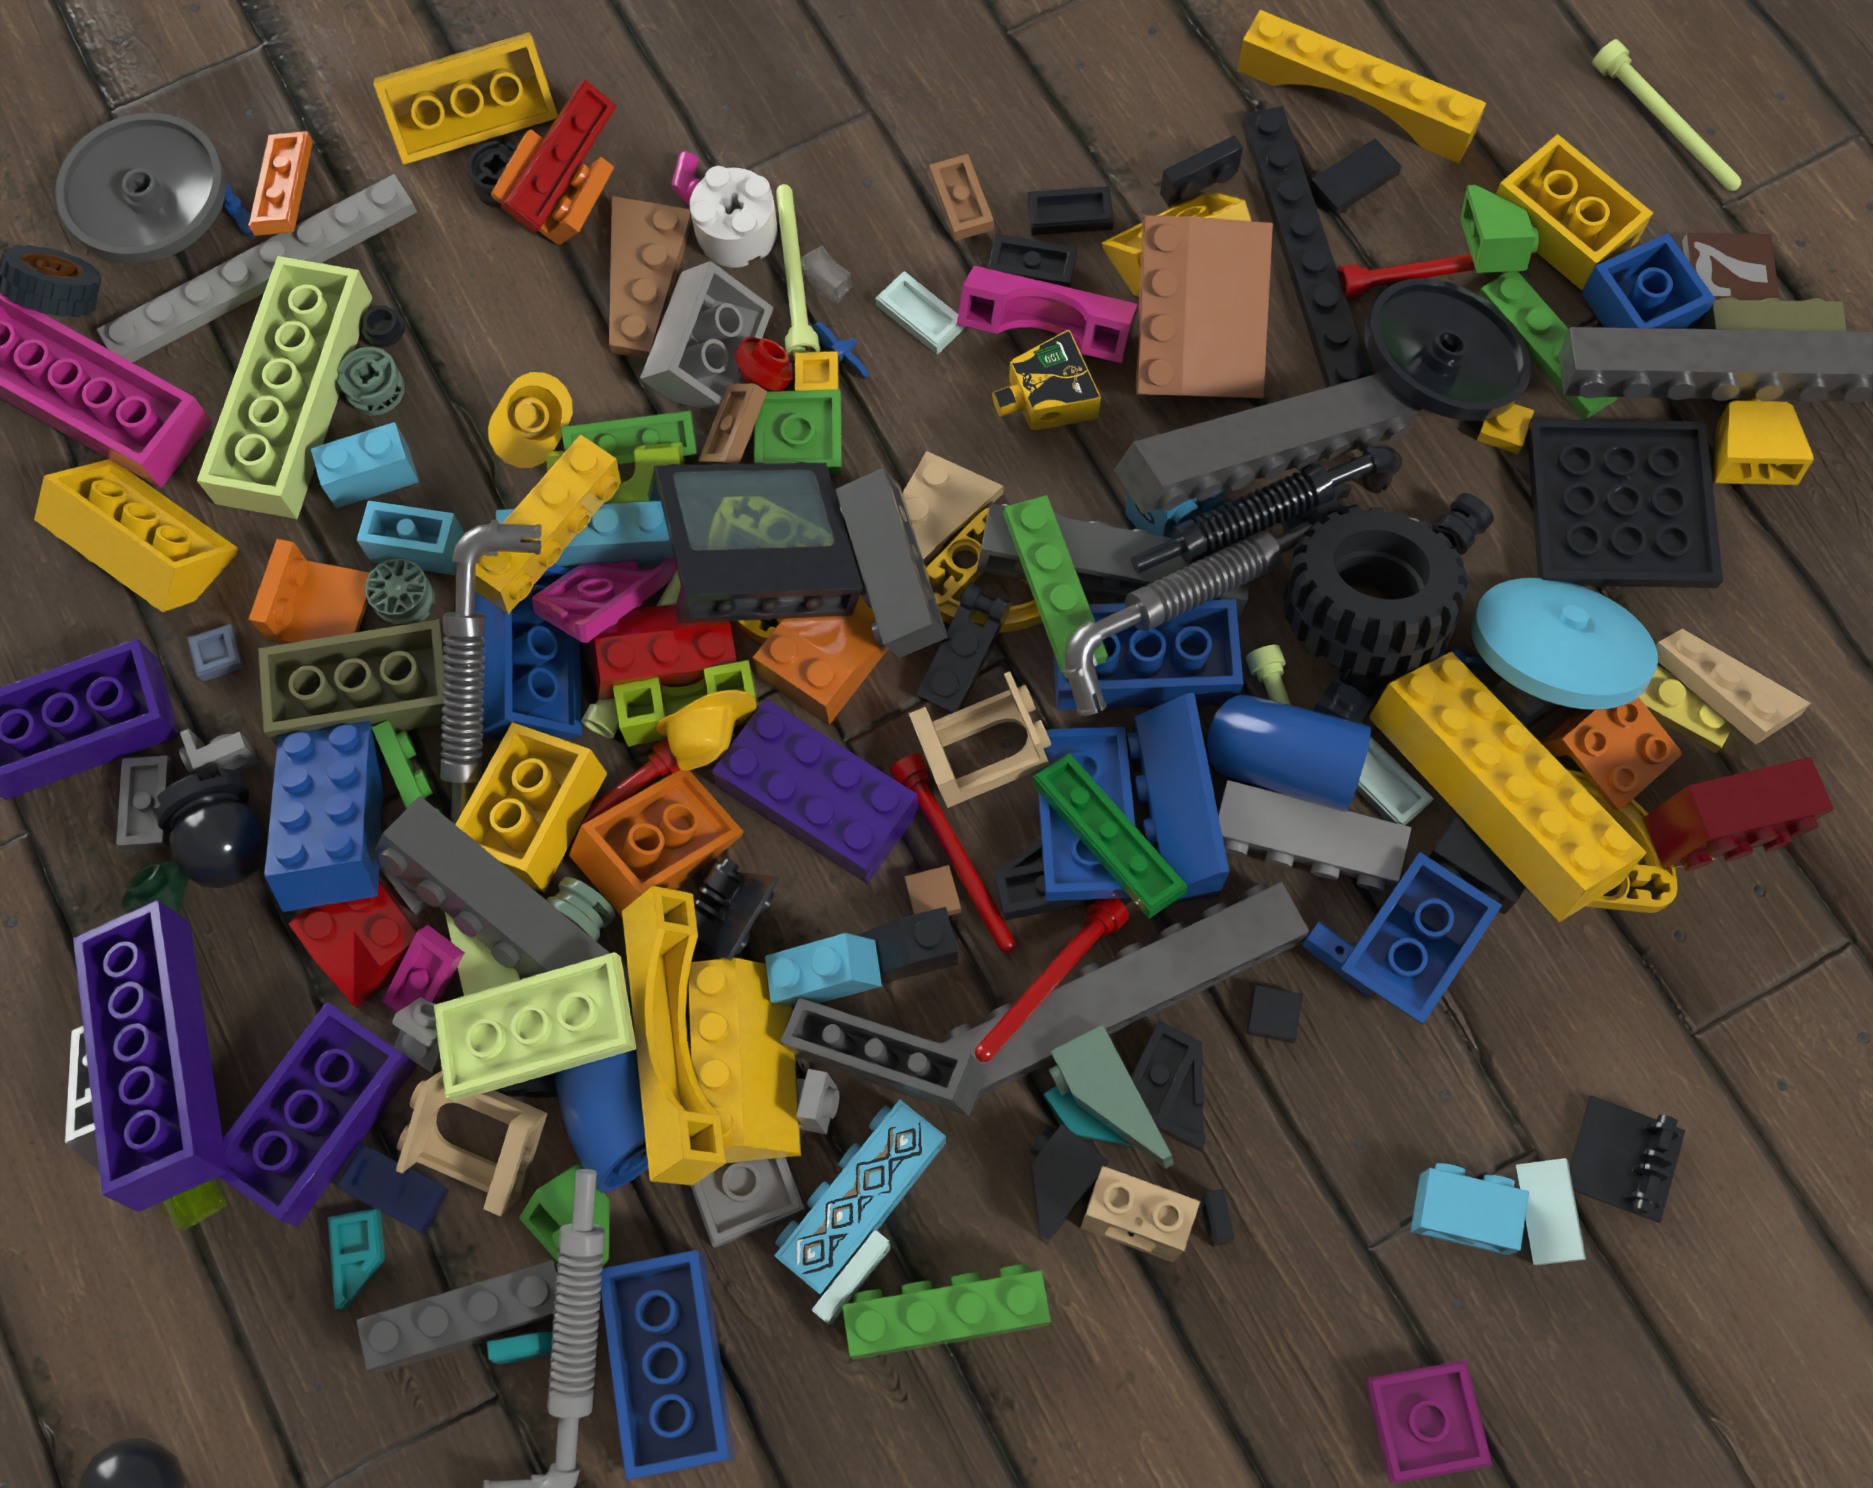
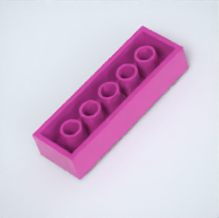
M0 293V398L155 486L162 488L212 424V420L196 398L49 316L14 303Z

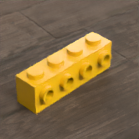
M580 434L502 523L519 525L541 524L540 539L522 538L523 540H541L540 555L518 552H498V556L483 555L481 562L476 563L475 592L509 614L520 601L527 597L534 584L545 571L557 562L563 550L575 536L587 527L591 518L600 507L616 493L621 484L617 459Z

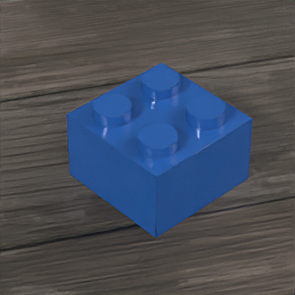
M1669 233L1596 265L1581 293L1604 328L1694 329L1701 324L1716 300Z

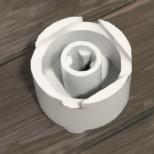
M723 166L710 168L706 172L705 177L693 190L690 199V212L696 238L704 250V254L711 261L726 267L749 265L748 261L758 256L762 259L772 250L778 236L773 194L768 180L746 169L725 168Z

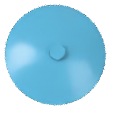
M1521 578L1500 583L1482 596L1471 622V634L1476 649L1484 661L1498 675L1535 697L1567 707L1609 709L1628 704L1645 692L1658 664V653L1655 643L1638 619L1611 599L1572 583L1542 580L1541 578Z

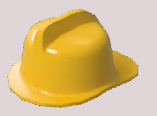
M530 372L518 377L508 387L493 412L488 425L489 442L500 459L516 468H534L546 461V456L554 451L562 437L561 427L569 425L573 414L572 398L566 386L556 377L547 373Z
M726 690L707 694L678 712L659 720L656 724V729L658 733L668 738L670 749L674 757H676L679 768L684 771H690L722 758L731 746L734 727L754 713L757 707L756 699L750 693L739 690Z

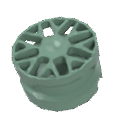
M376 347L356 349L350 352L338 367L339 380L337 381L350 405L359 413L369 416L382 415L393 410L401 402L405 393V382L393 358L383 349ZM389 399L391 404L389 406H385L383 402ZM373 405L372 411H369L368 406Z
M403 558L389 559L378 564L370 572L365 583V595L370 606L384 623L392 627L423 622L430 615L429 609L432 603L435 604V592L431 583L426 578L423 570L410 560ZM409 565L414 566V568L409 569L408 567Z
M564 877L558 884L559 892L555 897H548L546 900L597 942L600 938L599 930L606 928L616 917L614 909L603 896L590 886L577 879Z

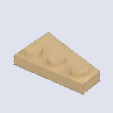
M926 451L902 493L924 564L943 549V544L958 530L965 528L988 503H994L1004 494L1003 485Z

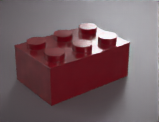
M1811 757L1688 785L1642 819L1663 870L1683 865L1685 872L1711 864L1713 862L1712 858L1723 856L1725 862H1730L1753 853L1752 848L1763 846L1765 852H1771L1793 843L1791 837L1802 835L1818 828L1817 820L1834 810Z

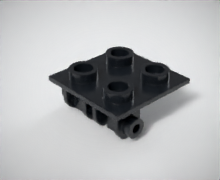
M723 858L720 864L715 863L703 884L720 896L704 887H700L698 893L713 903L715 907L711 908L705 903L693 899L694 908L708 917L706 918L695 910L698 938L694 953L731 961L735 955L739 954L749 940L750 933L748 931L757 916L762 914L771 904L774 897L773 889L778 883L779 878L776 876L737 872L739 866L727 858Z
M1591 1095L1569 1166L1573 1191L1661 1223L1686 1130L1678 1128V1120L1673 1117L1660 1114L1657 1119Z

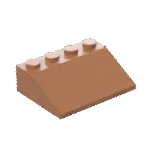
M1184 216L1144 217L1142 220L1135 395L1264 398L1273 223Z

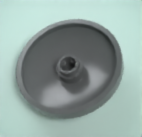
M138 113L114 119L97 127L75 145L66 157L58 174L55 193L56 204L66 227L87 250L102 258L116 262L144 263L174 255L189 247L205 234L221 211L226 195L227 179L224 164L210 139L195 125L172 115Z

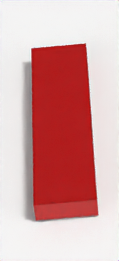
M586 79L582 80L502 203L501 208L533 233L539 231L617 105Z

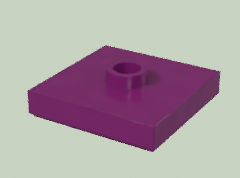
M1466 1360L1364 1379L1389 1484L1492 1465Z

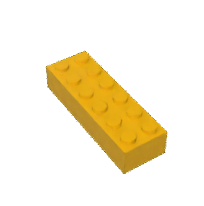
M1452 651L1389 683L1369 716L1370 720L1558 922L1563 921L1620 885L1647 853Z

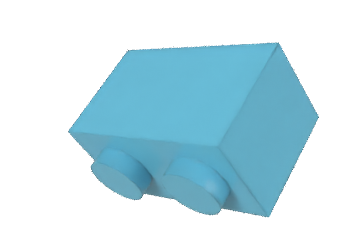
M395 422L311 448L320 484L336 509L419 483L409 446Z
M368 501L357 542L371 563L380 564L389 559L403 558L413 561L423 571L456 575L457 562H452L455 545L463 536L464 531L454 513Z
M843 933L765 956L771 1003L795 1007L798 999L802 998L819 1004L882 986L876 943L873 939Z
M1437 1163L1435 1169L1429 1168L1420 1174L1411 1226L1412 1233L1504 1255H1511L1521 1250L1529 1191L1514 1188L1515 1181L1502 1176L1485 1175L1484 1180L1465 1176L1466 1170L1464 1168L1451 1164Z

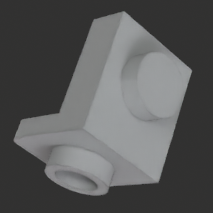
M808 1069L806 1079L797 1078L798 1111L796 1117L799 1119V1128L801 1130L827 1134L830 1118L833 1119L838 1109L839 1090L827 1072Z

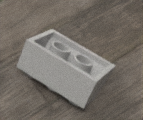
M712 261L681 272L640 380L673 402L717 413L728 384H745L734 359L735 350L746 337L763 338L774 307Z

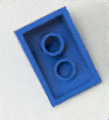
M1419 852L1340 971L1423 1025L1502 905Z

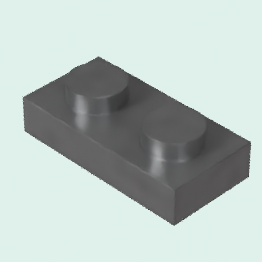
M169 756L122 759L116 846L123 851L169 848L170 833H166L158 827L152 813V808L160 806L157 799L159 793L173 784L174 761Z

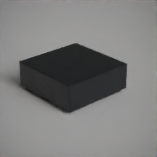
M1255 985L1247 1034L1294 1043L1297 1037L1303 994Z
M1224 1189L1207 1191L1201 1198L1200 1203L1209 1244L1212 1247L1229 1244L1234 1240V1234Z

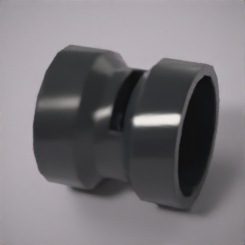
M1462 493L1451 503L1450 512L1440 515L1431 526L1433 532L1436 534L1441 532L1449 539L1452 544L1450 549L1456 548L1459 555H1463L1474 544V537L1477 534L1484 533L1492 525L1494 517L1490 508L1481 499L1469 493Z

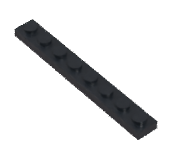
M1279 106L1244 113L1242 119L1244 133L1325 386L1328 388L1371 376L1284 108Z

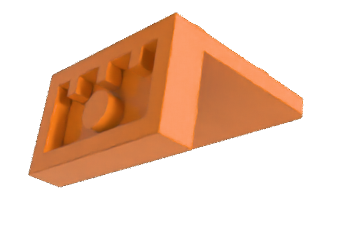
M529 130L524 134L491 192L492 198L501 204L543 140L533 130ZM602 157L589 166L585 164L579 166L539 232L557 245H561L576 235L582 228L614 166Z
M276 539L248 620L266 640L284 644L359 632L368 604L365 595V583L370 573L307 561L294 542Z
M1639 697L1628 704L1615 708H1578L1540 741L1554 757L1567 755L1568 758H1573L1614 810L1623 809L1682 755L1679 747Z

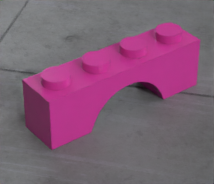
M973 266L962 287L957 325L995 334L1021 327L1038 328L1057 334L1070 330L1081 354L1122 363L1130 343L1138 304Z

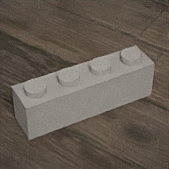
M1227 780L1223 789L1218 809L1225 852L1246 856L1249 850L1266 855L1265 862L1285 868H1292L1293 862L1310 866L1311 874L1326 879L1337 880L1339 874L1356 878L1357 886L1372 891L1383 892L1385 886L1392 888L1399 882L1412 827L1350 811H1339Z

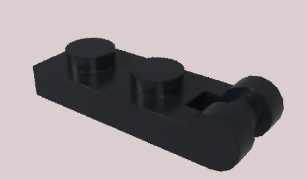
M970 583L966 588L960 606L946 632L948 638L942 640L916 693L917 697L950 713L962 709L1012 604L1011 601L998 596L997 599L983 594L984 589L973 583ZM976 610L988 615L984 627L971 622Z

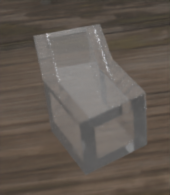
M823 246L800 258L804 276L818 293L834 304H837L851 289V272L833 261Z

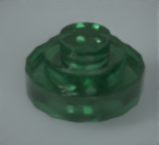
M173 861L159 866L157 864L149 865L141 869L129 880L126 886L127 891L120 903L121 908L128 914L158 900L177 913L183 906L184 901L182 898L185 895V888L189 879Z

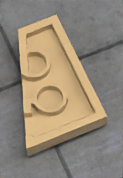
M1684 629L1666 637L1656 645L1658 662L1755 745L1801 716L1811 704Z

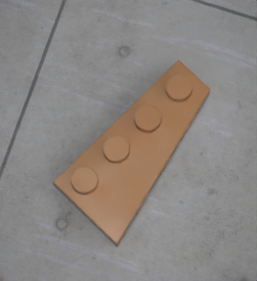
M612 196L609 346L613 354L648 359L670 302L693 223L690 209Z

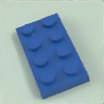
M1125 727L1046 730L1051 742V746L1044 748L1049 765L1070 753L1135 826ZM1045 768L1036 771V774L1044 770ZM1038 792L1045 900L1130 898Z

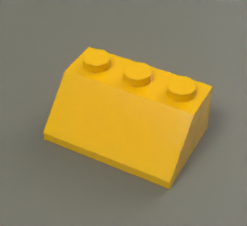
M1205 191L1157 215L1251 221L1245 200L1211 191ZM1142 223L1101 243L1104 252L1133 295L1138 297Z

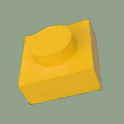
M838 352L795 353V391L839 390Z
M1514 404L1505 413L1483 420L1477 441L1519 454L1534 410Z

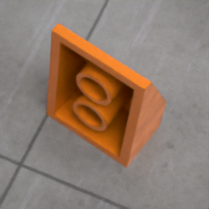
M860 595L854 612L850 616L784 619L753 656V661L760 679L830 725L888 648H882L877 643L871 628V623L876 621L873 610L866 605L862 595Z
M680 770L581 825L569 856L623 918L622 911L651 886L677 890L737 841L744 831L691 771Z

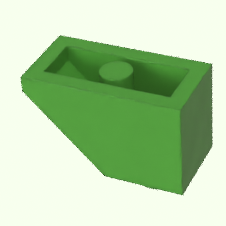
M1467 185L1460 221L1476 273L1527 271L1531 253L1537 251L1539 244L1537 227H1532L1527 210L1477 185Z
M578 1164L538 1188L519 1217L558 1263L560 1227L573 1222L576 1171L581 1169ZM595 1188L593 1224L605 1229L604 1251L601 1253L603 1255V1262L601 1264L604 1266L609 1259V1198Z

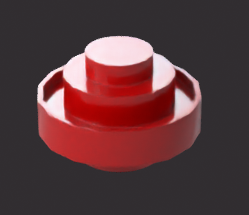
M746 337L734 352V359L745 384H757L764 390L783 391L795 377V368L787 352L778 343L770 339Z

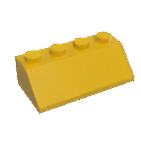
M530 32L374 78L373 83L403 165L547 122L558 117Z
M109 459L44 475L34 520L161 612L196 601L237 554L238 547L133 473Z
M732 958L731 961L718 959L691 962L688 979L691 1063L702 1092L709 1104L720 1115L726 1163L801 1156L799 1119L796 1117L798 1111L795 1054L780 1042L793 1013V1007L771 1003L767 969L764 963L739 958Z

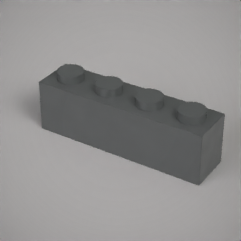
M881 468L837 488L836 492L840 502L839 509L846 532L849 531L852 541L850 546L857 569H860L864 580L861 595L866 605L873 610L876 621L871 623V628L879 646L882 648L887 647L896 656L901 658L948 638L897 481L884 468Z
M802 998L798 999L780 1041L802 1060L966 1116H970L987 1072L970 1053Z
M551 1260L357 1319L366 1370L385 1373L555 1320L553 1314L555 1311L554 1302L556 1301L555 1292L557 1291L555 1286L558 1262Z

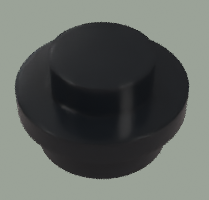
M380 305L372 307L365 313L361 329L365 339L371 345L388 347L401 339L405 331V324L401 315L396 310Z

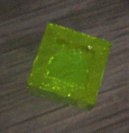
M215 1178L164 1201L176 1228L182 1231L227 1206Z

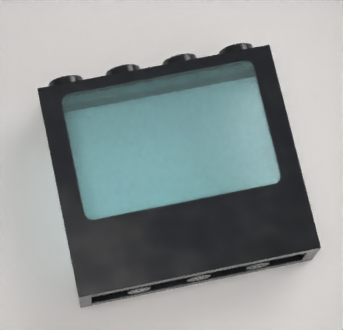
M826 463L670 464L654 467L648 498L649 501H661L681 584L675 606L678 623L850 616L853 614L863 587Z

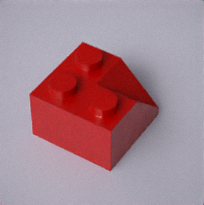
M380 878L377 897L310 907L288 923L313 959L355 1008H358L392 982L418 931L415 924Z

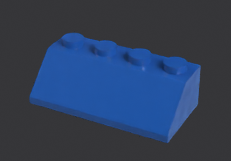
M558 565L549 567L534 584L527 597L520 601L509 614L475 592V613L485 614V634L482 636L485 639V644L482 645L485 648V652L481 654L485 656L484 662L481 663L485 665V669L482 671L485 674L484 679L481 680L484 682V688L481 689L484 691V695L481 697L484 703L480 706L484 708V712L481 714L484 717L483 722L480 723L483 725V731L480 732L483 734V737L503 740L512 722L559 739H571L582 736L580 641L534 614L532 602L534 595L572 569Z
M1188 693L1135 716L1132 733H1126L1129 759L1137 760L1140 773L1139 776H1134L1136 799L1138 803H1145L1148 819L1142 820L1143 836L1188 886L1186 894L1173 903L1219 897L1229 874L1195 694Z

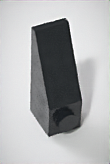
M946 907L902 917L857 934V936L875 940L882 984L958 965V950Z

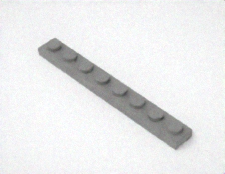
M393 174L295 225L294 232L280 233L109 322L98 328L97 331L108 350L133 363L262 295L265 292L277 256L322 263L417 213L399 180Z

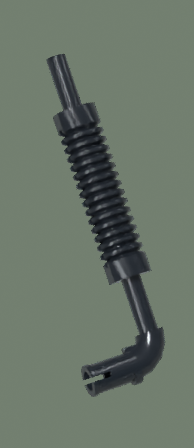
M1378 445L1363 450L1362 456L1328 471L1319 463L1302 469L1299 473L1296 472L1291 476H1286L1284 480L1280 479L1276 483L1273 482L1269 486L1255 490L1254 493L1250 492L1246 496L1243 495L1239 500L1234 499L1231 503L1227 502L1224 506H1218L1216 510L1211 509L1208 513L1204 512L1201 514V517L1195 516L1193 520L1189 519L1173 526V539L1132 556V566L1136 573L1139 574L1180 555L1186 563H1192L1205 557L1207 553L1212 554L1215 550H1221L1222 546L1228 547L1230 543L1234 544L1238 540L1241 541L1245 537L1252 536L1253 533L1256 534L1260 530L1264 531L1268 527L1280 524L1283 520H1289L1291 517L1297 516L1298 513L1302 514L1306 510L1309 511L1313 507H1318L1332 501L1335 496L1334 487L1363 475V485L1368 491L1381 493L1382 488L1384 491L1388 489L1392 477L1402 465L1401 455L1390 446Z

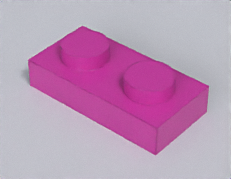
M429 925L418 930L382 1002L395 1012H399L420 997L434 1004H439L465 952Z

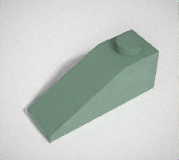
M1103 1025L1051 1051L1056 1066L1050 1068L1049 1072L1061 1095L1071 1092L1079 1107L1166 1169L1174 1165L1172 1155Z

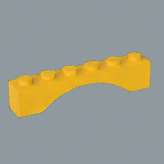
M1262 10L1258 12L1242 42L1237 68L1238 72L1272 86L1287 84L1312 85L1352 96L1394 120L1411 135L1422 149L1460 164L1476 133L1486 106V102Z
M651 886L622 911L649 1179L653 1182L694 1185L726 1164L720 1115L709 1104L698 1084L691 1063L687 1041V985L692 956L698 938L692 893Z

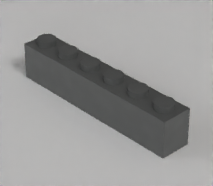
M990 503L977 571L1027 580L1003 516L1004 507L1013 504L998 505ZM1054 512L1084 592L1126 599L1129 593L1142 587H1147L1148 584L1161 580L1163 577H1167L1205 558L1203 557L1188 564L1180 555L1138 574L1132 566L1131 557L1173 538L1153 535L1151 532L1143 529L1127 530L1111 527L1101 521L1086 522L1070 519ZM1247 581L1246 584L1233 588V590L1219 595L1212 600L1236 599L1237 619H1239L1248 601L1250 582Z
M421 796L381 835L373 851L378 856L381 865L388 872L396 876L401 875L416 888L417 894L424 902L433 907L441 908L453 918L454 924L463 934L471 938L476 937L491 950L492 956L498 963L506 968H513L524 978L610 954ZM622 963L627 996H629L628 968Z

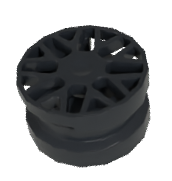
M498 140L486 142L477 147L469 157L467 168L474 190L479 199L490 207L501 208L502 205L492 198L491 192L517 148L509 142L507 145L499 144Z

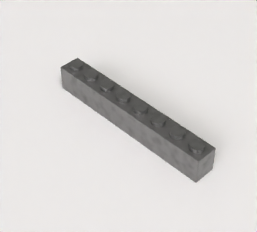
M1570 327L1559 352L1564 396H1582L1584 398L1626 397L1629 399H1639L1642 397L1671 398L1674 400L1703 398L1720 401L1729 399H1758L1760 401L1802 400L1805 402L1823 400L1847 401L1850 403L1873 401V332Z
M1378 373L1134 441L1114 471L1142 514L1161 508L1163 511H1170L1187 500L1197 498L1199 501H1202L1220 490L1227 488L1238 490L1256 479L1264 478L1265 480H1271L1289 469L1296 468L1300 471L1325 458L1333 461L1343 456L1346 452L1355 449L1362 452L1381 441L1395 442L1411 430L1412 426L1410 423L1422 409L1398 393Z
M1283 882L1270 888L1266 883H1261L1241 895L1243 900L1228 908L1225 902L1208 908L1200 914L1202 920L1188 927H1185L1184 923L1180 922L1166 928L1158 934L1160 940L1146 947H1143L1141 942H1137L1119 951L1116 954L1118 960L1101 967L1099 962H1095L1080 969L1074 974L1076 980L1061 987L1057 985L989 1062L977 1060L975 1048L1011 1009L1014 1002L995 1009L989 1014L990 1021L973 1028L971 1023H966L951 1030L946 1034L947 1041L941 1044L970 1053L987 1070L976 1098L978 1099L1055 1062L1051 1051L1101 1025L1104 1026L1108 1035L1116 1033L1303 943L1310 931Z

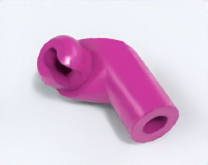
M681 152L678 156L671 187L684 203L690 206L693 190L700 182V179L694 178L699 159L693 153Z

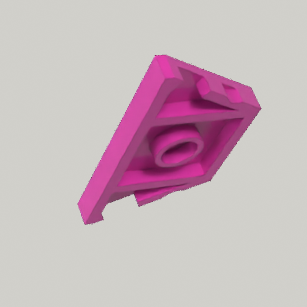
M664 558L663 563L655 569L643 570L638 569L637 560H624L612 563H581L532 597L534 614L577 640L588 643L609 626L615 625L620 618L632 609L641 606L643 601L668 584L677 570L675 559Z

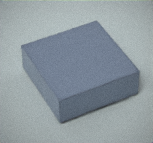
M231 624L187 637L196 675L202 682L245 668L236 630Z

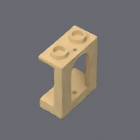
M1011 672L1004 674L1009 690L933 722L926 707L909 713L936 784L948 808L1050 766L1044 748L1051 746L1048 734L1041 720L1032 722L1029 712L1036 710L1030 693L1026 685L1017 688ZM1004 722H1016L1026 729L1028 734L1027 742L1020 752L961 778H955L944 751V746Z
M441 1070L427 1081H421L412 1094L410 1108L414 1109L410 1123L405 1127L398 1140L397 1150L401 1152L396 1171L403 1173L416 1162L487 1192L488 1195L483 1209L502 1216L522 1196L547 1113L495 1090L454 1101V1103L465 1105L509 1124L498 1163H494L451 1144L440 1134L436 1123L437 1113L441 1106L452 1103V1101L445 1097Z
M1102 1166L1080 1228L1173 1263L1185 1250L1200 1201ZM1128 1232L1134 1233V1236H1129Z

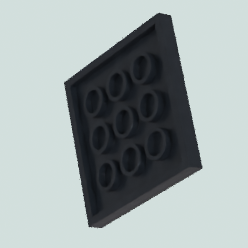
M1530 420L1527 440L1538 578L1567 582L1579 586L1718 588L1723 582L1705 421Z

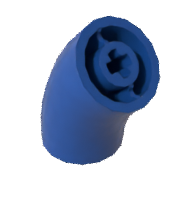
M1237 695L1227 700L1217 711L1210 726L1207 744L1209 760L1216 773L1228 780L1346 812L1352 802L1363 770L1370 741L1371 727L1252 695Z
M636 1050L556 1072V1092L569 1140L582 1167L597 1172L596 1188L601 1193L612 1192L623 1187L647 1170L648 1159Z

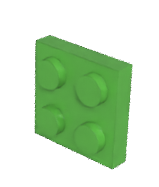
M841 389L767 392L755 422V463H826L830 475L842 474Z

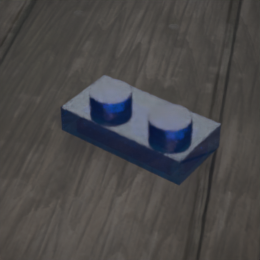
M361 1144L336 1188L425 1234L450 1189L409 1168L403 1173L396 1171L398 1162Z

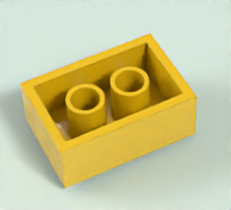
M1558 134L1500 183L1496 195L1527 210L1532 227H1537L1539 233V244L1536 252L1580 290L1584 289L1596 265L1627 252L1638 242L1653 215L1651 210Z
M512 722L455 825L528 886L544 893L602 785L607 772L591 749Z

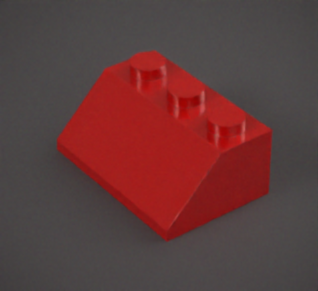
M676 604L632 609L620 618L615 625L609 626L589 641L598 700L615 698L613 686L657 677L662 685L668 687L692 685L705 677L704 668L737 662L730 622L678 623L675 612Z

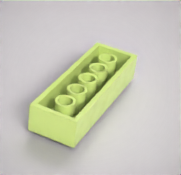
M277 256L197 482L215 504L298 519L315 469L311 448L323 445L341 392L337 381L339 380L338 367L341 361L350 352L355 350L362 330L363 317L368 311L372 300V295L359 270Z

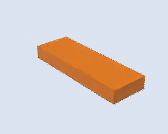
M308 131L268 136L249 221V227L254 236L294 232L313 144Z

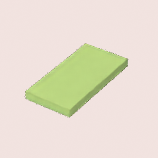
M615 952L433 1005L445 1097L452 1102L636 1050L621 956Z

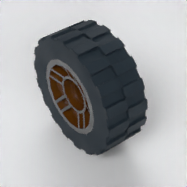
M16 245L12 248L8 247L2 252L0 293L9 298L10 301L30 310L33 309L40 313L61 317L87 316L95 311L102 276H100L99 270L95 269L92 264L60 250L36 247L34 245Z

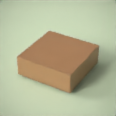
M949 865L904 876L913 914L942 907L947 908L948 916L961 913Z

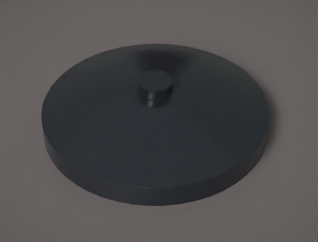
M1429 278L1400 281L1391 285L1379 295L1367 315L1364 325V338L1367 351L1376 369L1398 393L1427 411L1447 418L1466 421L1494 418L1509 410L1522 395L1529 383L1531 359L1522 335L1500 309L1484 297L1465 287Z

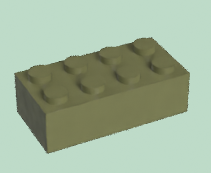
M438 619L258 648L264 733L277 746L279 735L370 721L373 727L389 720L397 732L444 724L442 716L445 714L442 713V707L446 705L442 704V699L445 698L442 695V690L446 688L442 686V682L446 679L442 677V673L446 672L443 669V664L447 662L443 660V656L447 653L443 651V647L447 644L443 642V638L447 637V635L443 633L442 622Z

